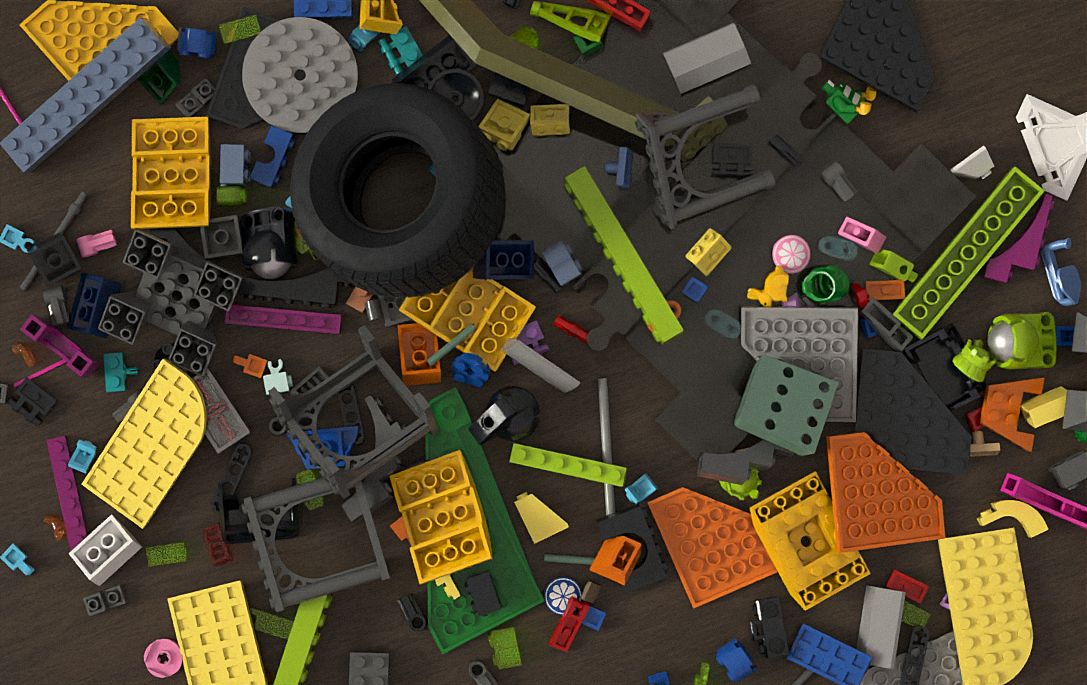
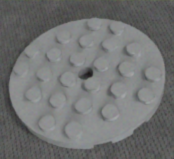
M293 17L271 24L256 36L244 58L242 80L248 101L262 119L274 127L285 131L306 133L332 105L356 91L358 70L351 47L337 30L316 19ZM299 69L304 70L306 73V77L302 81L295 78V72Z

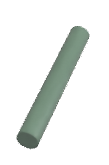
M470 324L426 360L428 364L433 366L476 330L475 327Z
M545 554L544 562L592 565L596 557Z

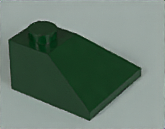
M169 50L137 78L160 105L164 104L180 83L179 61Z

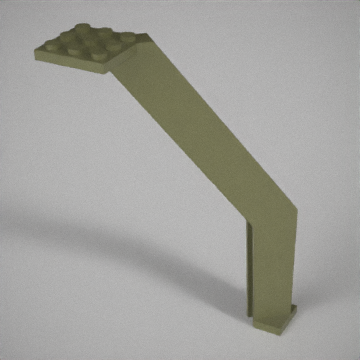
M418 0L474 63L639 137L644 138V135L638 132L635 126L637 112L644 113L646 116L656 111H663L666 113V116L678 113L504 35L471 0ZM708 96L696 107L712 102L713 100ZM723 116L699 125L689 134L684 142L680 156L684 163L688 159L693 158L702 147L707 146L712 138L725 130L728 124ZM680 129L673 133L679 136L683 129ZM674 138L667 139L664 147L669 145L674 147L676 140Z

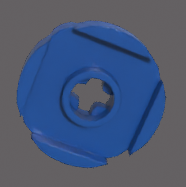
M462 353L460 357H455L452 363V372L457 382L482 387L488 380L490 367L482 362L483 359L480 356L472 353Z

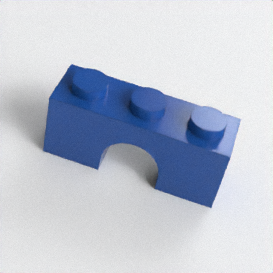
M294 0V17L353 20V0Z
M271 125L264 144L275 150V158L267 164L256 161L249 179L273 189L274 185L277 186L281 178L279 172L281 168H285L288 157H286L288 150L292 151L296 141L293 139L294 135Z

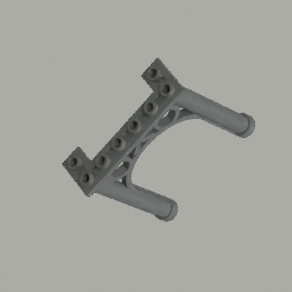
M755 85L745 87V90L681 113L667 116L663 111L652 112L648 116L644 113H636L637 121H635V126L638 132H641L647 140L646 151L649 157H651L649 166L655 177L653 180L654 187L658 191V196L653 197L655 203L653 211L656 216L661 218L662 223L666 224L670 229L675 228L674 226L677 225V221L764 189L770 190L775 188L774 176L770 170H766L717 189L708 191L698 190L686 182L680 166L682 147L689 134L695 128L708 121L760 103L759 92ZM683 129L679 136L673 133L675 131ZM669 138H674L676 140L674 147L670 151H665V141ZM663 156L669 158V163L666 166ZM668 177H673L675 182L669 186ZM680 187L685 188L683 197L674 196L676 189ZM691 194L698 196L696 198L690 199Z

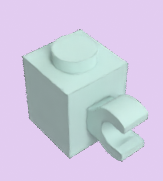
M281 359L278 360L279 366L277 368H274L272 362L268 361L271 374L263 376L266 395H269L268 391L273 387L279 393L290 391V387L293 386L292 376L288 375V372L279 373L283 368Z

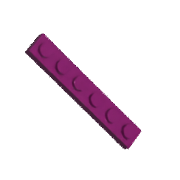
M232 305L230 311L226 310L225 324L340 334L342 315Z
M62 436L46 440L70 551H72L88 536L74 469L68 466L71 455L67 437Z

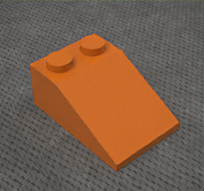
M418 323L397 325L402 379L405 386L441 383L440 360L433 366H430L426 361L439 351L437 336Z

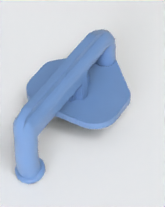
M1070 238L1045 244L1040 250L1052 294L1063 306L1078 304L1082 286L1076 267L1070 265L1058 269L1054 250L1061 248L1070 249Z

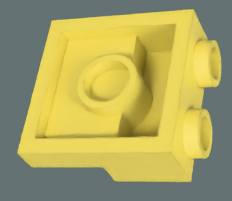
M497 99L478 127L490 141L496 143L499 149L503 151L509 149L512 151L521 138V132L530 120V114Z

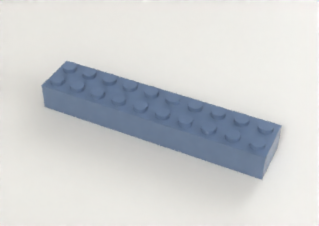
M140 17L0 142V145L23 173L32 172L170 50L171 47L147 18Z

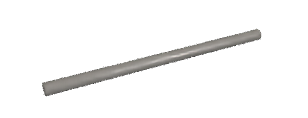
M607 378L598 379L602 458L604 463L612 464ZM604 483L606 515L615 512L614 485Z

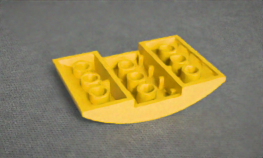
M209 117L132 119L133 189L131 191V229L209 226L211 209Z
M472 268L462 278L441 290L418 297H406L399 311L447 343L472 324L476 330L455 348L463 353H472L480 356L483 359L482 362L485 365L488 364L490 369L496 372L506 356L501 349L508 338L516 339L536 306L493 279L473 278Z
M461 450L389 476L399 512L402 513L411 544L410 552L420 585L493 559L489 531L481 501Z

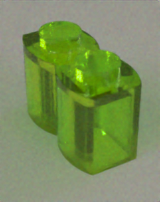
M217 186L218 206L244 207L245 203L248 202V194L243 187Z
M312 469L296 475L298 485L318 479ZM317 497L304 501L309 510L325 505V497Z

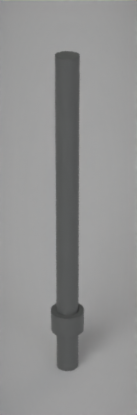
M82 191L75 203L70 205L68 208L69 212L54 235L59 232L64 234L75 215L78 216L82 210V204L88 197L86 193ZM35 265L19 287L24 291H27L38 274Z

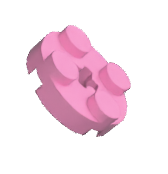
M164 638L154 641L147 647L144 653V662L147 669L156 677L172 676L179 671L183 664L179 645L171 639ZM166 653L169 660L161 663L159 655Z

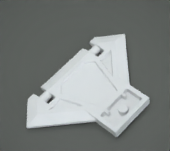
M1026 94L1016 119L1018 123L1024 122L1026 129L1021 130L1037 175L1038 177L1042 175L1045 177L1046 182L1041 184L1044 191L1067 201L1087 159V112L1075 116ZM1032 118H1035L1037 125L1033 126ZM1055 171L1057 175L1056 179H1053L1051 172Z

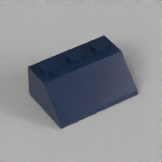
M493 240L485 255L473 267V278L486 280L533 279L534 240Z
M82 273L67 328L107 339L108 334L99 330L98 327L110 295L120 293L122 283Z

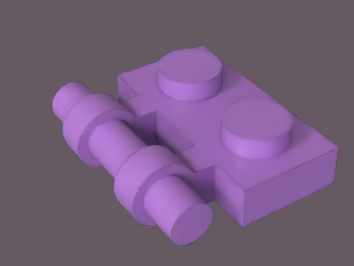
M537 320L525 325L516 338L525 345L532 344L533 350L541 356L544 352L549 351L547 343L539 346L537 342L544 338ZM511 358L514 365L519 364V362Z

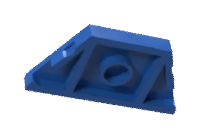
M360 426L320 429L317 431L320 440L329 450L340 455L350 456ZM310 430V431H306V432L309 433V436H311V435L313 434V432H312L311 430ZM287 433V437L291 439L307 469L319 468L312 465L308 459L310 455L307 452L304 454L298 446L299 441L297 439L293 440ZM340 461L336 466H346V463Z

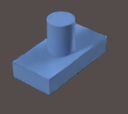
M620 147L618 162H607L605 166L606 173L617 174L616 185L621 189H629L633 151L627 147Z

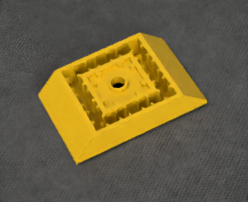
M816 471L750 507L753 526L790 595L804 610H808L871 574L858 550L843 553L837 552L833 504ZM803 536L808 537L810 541L807 547L801 544Z

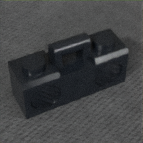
M779 597L755 600V605H752L754 616H757L758 620L749 621L752 640L762 639V643H759L761 655L764 654L765 658L789 655ZM757 624H761L762 626V635H759Z

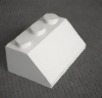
M111 514L78 544L69 555L88 579L100 586L139 551L142 546Z

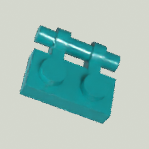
M407 26L401 28L397 35H390L392 43L388 44L385 38L378 41L382 54L386 55L390 62L389 66L391 69H394L396 75L403 71L400 65L405 63L409 67L423 56ZM395 48H397L401 55L398 59H396L392 52Z

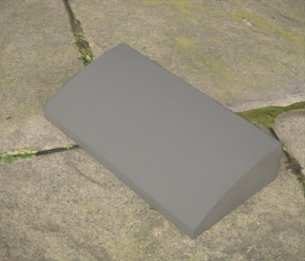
M508 338L501 349L505 354L563 393L575 389L580 384L578 380L518 339Z

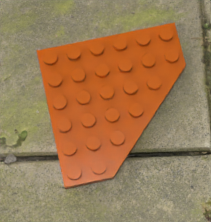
M858 432L826 436L838 553L945 538L942 500L937 495H934L918 478L910 474L902 464L894 460L885 449L876 444L868 434Z
M684 487L647 502L693 609L778 572L753 526L751 514Z

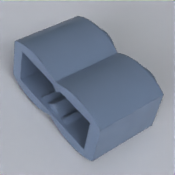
M563 241L542 252L561 286L582 275L581 270L583 269L578 259L574 261L571 256L573 250L569 243L565 244Z

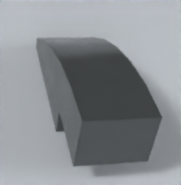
M872 298L862 309L861 314L895 352H901L912 340L913 336L900 325L902 322L875 298Z

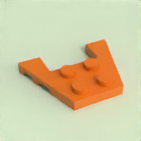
M1038 377L986 385L980 424L1005 437L1013 444L1020 446L1023 450L1032 452L1034 435L1018 432L1017 425L1023 392L1042 395L1045 378Z

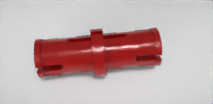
M558 315L553 324L568 333V336L571 337L572 335L587 344L592 335L589 331L578 326V323H573L561 315Z

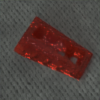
M216 523L202 528L212 565L218 567L233 561L228 544L222 540L221 524ZM218 531V534L210 537L208 536L209 533ZM220 538L221 541L211 544V541ZM220 546L223 547V549L217 550V551H215V552H214V550H213V549H215V548H217V547H220ZM225 553V556L220 557V558H216V556H219V555Z

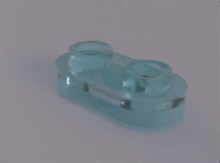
M825 236L819 242V250L825 255L842 260H852L857 255V247L851 241L833 236ZM827 242L831 243L830 249H826L825 244ZM845 247L849 248L848 254H844L843 249Z
M711 309L706 313L705 322L712 329L728 338H735L740 334L741 325L734 318L718 309ZM713 315L717 316L716 322L711 321ZM729 325H733L734 327L733 331L729 332L727 329Z

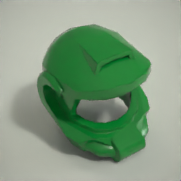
M837 265L815 268L802 282L803 293L819 303L840 301L850 288L849 275ZM818 275L819 286L823 295L819 294L815 288V280Z

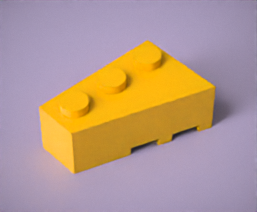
M360 0V29L397 35L403 24L401 19H399L398 8L394 0Z

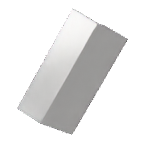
M734 23L663 53L680 94L751 64L746 48Z
M866 585L857 650L873 657L870 665L894 669L906 592Z

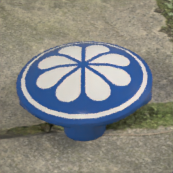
M555 578L545 589V604L553 613L563 615L571 596L582 602L580 598L582 590L579 584L572 578Z

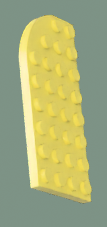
M162 359L82 482L84 487L142 529L147 526L203 440L207 424V412L202 393L194 380L167 359Z
M1008 528L938 539L963 685H1004L1013 679L1024 667L1033 644V630L1015 529Z
M242 580L168 598L188 685H268Z

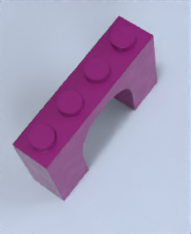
M31 314L20 328L31 339L42 343L67 362L66 366L81 377L90 378L100 365L98 360L41 316Z

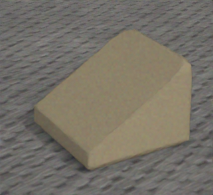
M587 581L580 598L594 603L601 586Z

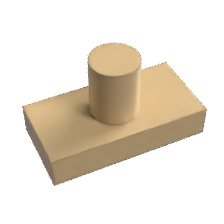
M983 431L972 432L973 444H971L970 457L998 455L1000 443L984 444Z

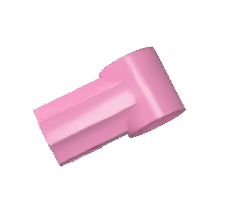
M113 230L96 235H86L76 239L81 258L90 257L98 254L99 251L117 246Z

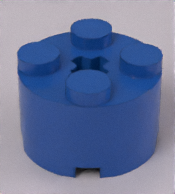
M179 27L177 51H179L180 55L193 56V53H198V57L212 59V55H215L218 32L212 31L211 35V32L207 30Z
M737 637L720 647L716 654L718 663L721 666L725 665L728 669L727 675L732 682H740L758 669L756 664L752 666L751 661L753 659L741 642L737 644Z

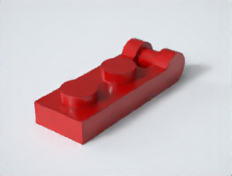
M573 596L569 598L567 607L549 641L550 646L564 652L568 651L589 610V603L585 601L580 602ZM575 608L579 609L577 614L573 613Z

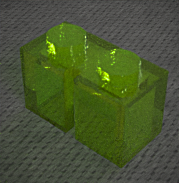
M514 626L491 630V635L488 636L490 647L494 646L495 654H492L494 666L498 665L500 670L522 665Z

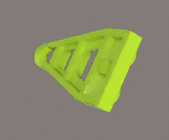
M538 1L533 2L530 11L531 16L542 17L580 37L600 42L611 18V15L591 9L546 2L541 3ZM553 13L567 14V16L563 19ZM572 17H584L588 20L585 26H579L571 21Z

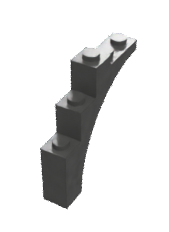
M369 395L365 398L375 425L376 449L407 426L399 422L394 423L395 420L392 415L384 410L385 404L380 397ZM399 455L369 474L362 484L371 513L394 498L391 493L393 492L391 485L385 481L390 478V475L396 474L403 469L400 464L402 460ZM356 492L342 505L350 521L354 523L364 519Z
M763 439L756 445L735 453H704L699 458L697 476L743 485L750 478V468L767 471L774 466L776 455L791 458L796 453Z

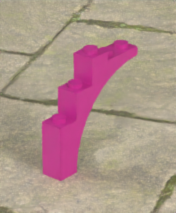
M1007 473L1000 491L1087 530V507L1052 493L1023 478Z

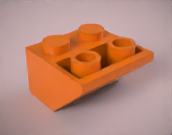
M625 536L605 540L590 567V571L625 585L641 555L642 544Z

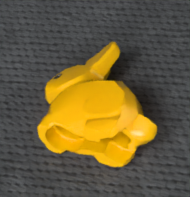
M777 265L775 271L771 272L765 279L764 289L750 288L748 289L747 297L752 300H759L760 304L769 307L772 306L773 302H787L788 273L784 272L782 266Z

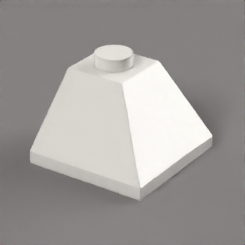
M982 146L947 173L951 176L977 179L981 176L984 179L992 173L990 169L994 167V164L985 146Z

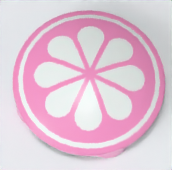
M784 236L773 246V261L776 266H782L786 273L800 272L809 263L810 248L807 242L799 236Z

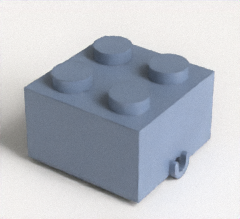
M221 144L220 187H247V183L251 182L249 179L251 171L248 169V163H251V152H249L245 145Z

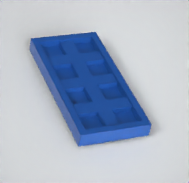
M802 624L787 659L839 685H860L873 657Z

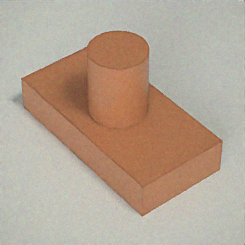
M355 286L346 304L364 313L366 309L364 302L370 301L374 294Z

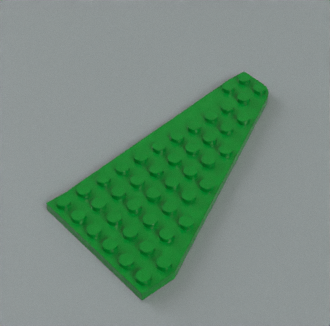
M456 387L433 398L429 402L439 432L434 436L430 432L425 435L426 460H433L458 450L462 451L481 501L489 531L493 559L451 574L461 593V596L453 599L452 596L448 597L443 588L446 586L445 583L437 586L435 580L427 582L428 628L442 654L545 601L534 580L482 446L478 444L468 430L472 425V421ZM489 570L502 607L499 610L479 616L478 612H473L470 603L473 601L471 594H467L464 584L467 582V577Z

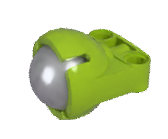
M1007 313L993 320L994 325L989 328L987 344L988 350L991 353L990 356L992 359L995 357L997 360L995 364L998 367L1009 370L1050 368L1055 365L1056 330L1054 317L1051 313Z

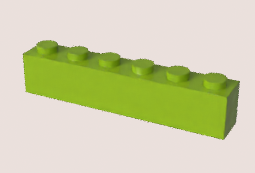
M513 443L510 462L620 487H624L628 470L627 467L518 443Z

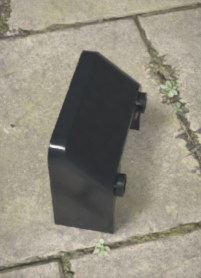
M292 478V487L296 486V478ZM218 484L222 540L228 544L255 541L254 533L250 534L247 522H250L248 514L244 515L238 498L232 495L223 496L222 484ZM298 504L291 507L280 519L275 533V540L293 539L299 535ZM274 508L270 509L276 515L280 514V508L276 510ZM268 514L261 516L263 524L267 526L274 524L272 516ZM261 527V530L266 532L265 537H270V530Z

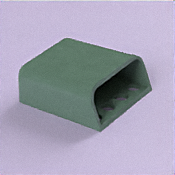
M762 355L753 367L734 425L799 456L814 454L839 382L770 356ZM829 387L828 392L824 393L821 391L824 388ZM816 400H820L823 403L821 410L814 408ZM810 417L817 420L816 427L808 425ZM805 434L811 438V443L808 445L802 442Z

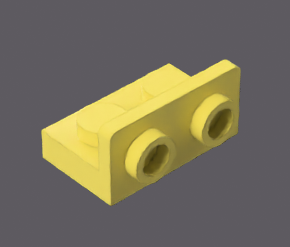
M569 105L531 106L530 125L532 135L570 134Z
M710 228L685 257L705 276H708L732 247L720 234Z

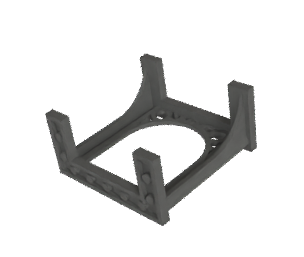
M365 325L360 327L358 331L366 352L319 385L294 396L282 395L275 387L268 391L271 397L269 402L273 406V411L278 416L277 419L283 427L285 425L288 427L289 430L287 432L293 440L297 439L299 441L298 446L304 454L307 452L310 455L308 459L314 467L318 466L321 469L319 473L325 481L328 480L333 492L336 495L340 494L343 499L350 495L348 489L430 432L434 436L439 432L429 403L420 392L413 395L381 356L374 336ZM377 367L418 419L369 453L359 456H344L334 453L319 438L317 431L319 414L323 406L333 396ZM304 418L312 420V424L308 426H302L299 422ZM310 430H311V431L313 432V434H312L311 436H309V433L306 432V431H310ZM344 461L346 463L344 470L336 466L338 462ZM353 461L356 462L357 464L352 465L353 468H351L350 463Z
M319 478L259 497L244 499V503L241 506L244 515L248 514L250 522H247L250 534L254 533L255 541H252L255 553L259 552L261 559L258 560L260 570L265 571L266 578L263 581L266 590L270 589L272 595L269 597L272 609H276V612L282 611L294 604L374 580L390 578L362 481L354 486L377 561L322 578H305L290 571L282 563L276 551L275 533L280 519L291 507L307 500L334 493L329 481ZM274 508L276 510L280 508V514L276 515L270 509ZM263 514L272 516L274 524L271 526L263 524L261 516ZM261 527L263 529H269L271 532V536L265 537L266 532L261 530ZM270 549L275 551L273 555L269 554ZM276 566H280L282 572L275 578L277 569H274ZM286 574L290 575V585L282 588L280 586L281 577ZM295 580H300L302 585H296L297 588L293 589Z

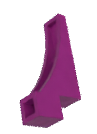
M1042 195L1032 221L1018 240L997 257L987 260L982 274L983 279L1004 284L1007 283V280H1011L1013 274L1011 266L1028 271L1038 267L1040 261L1038 252L1039 249L1043 248L1045 238H1042L1044 230L1047 231L1050 221L1047 219L1048 213L1052 212L1054 206L1052 195Z

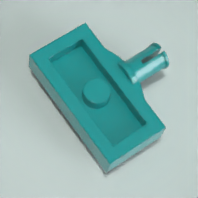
M123 352L103 354L106 392L127 391L128 375H138L139 371H132L139 370L138 366L127 368Z

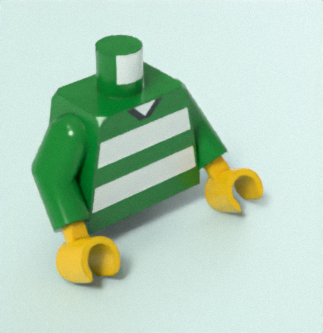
M828 80L821 87L828 94L826 103L847 124L858 113L866 115L870 112L872 104L864 101L865 99L873 101L877 93L871 87H867L866 92H862V90L854 91L842 81L836 86Z

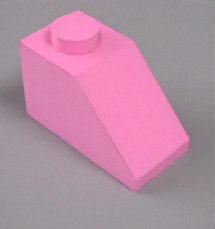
M849 217L845 218L838 232L844 238L878 254L886 239V236L876 229Z

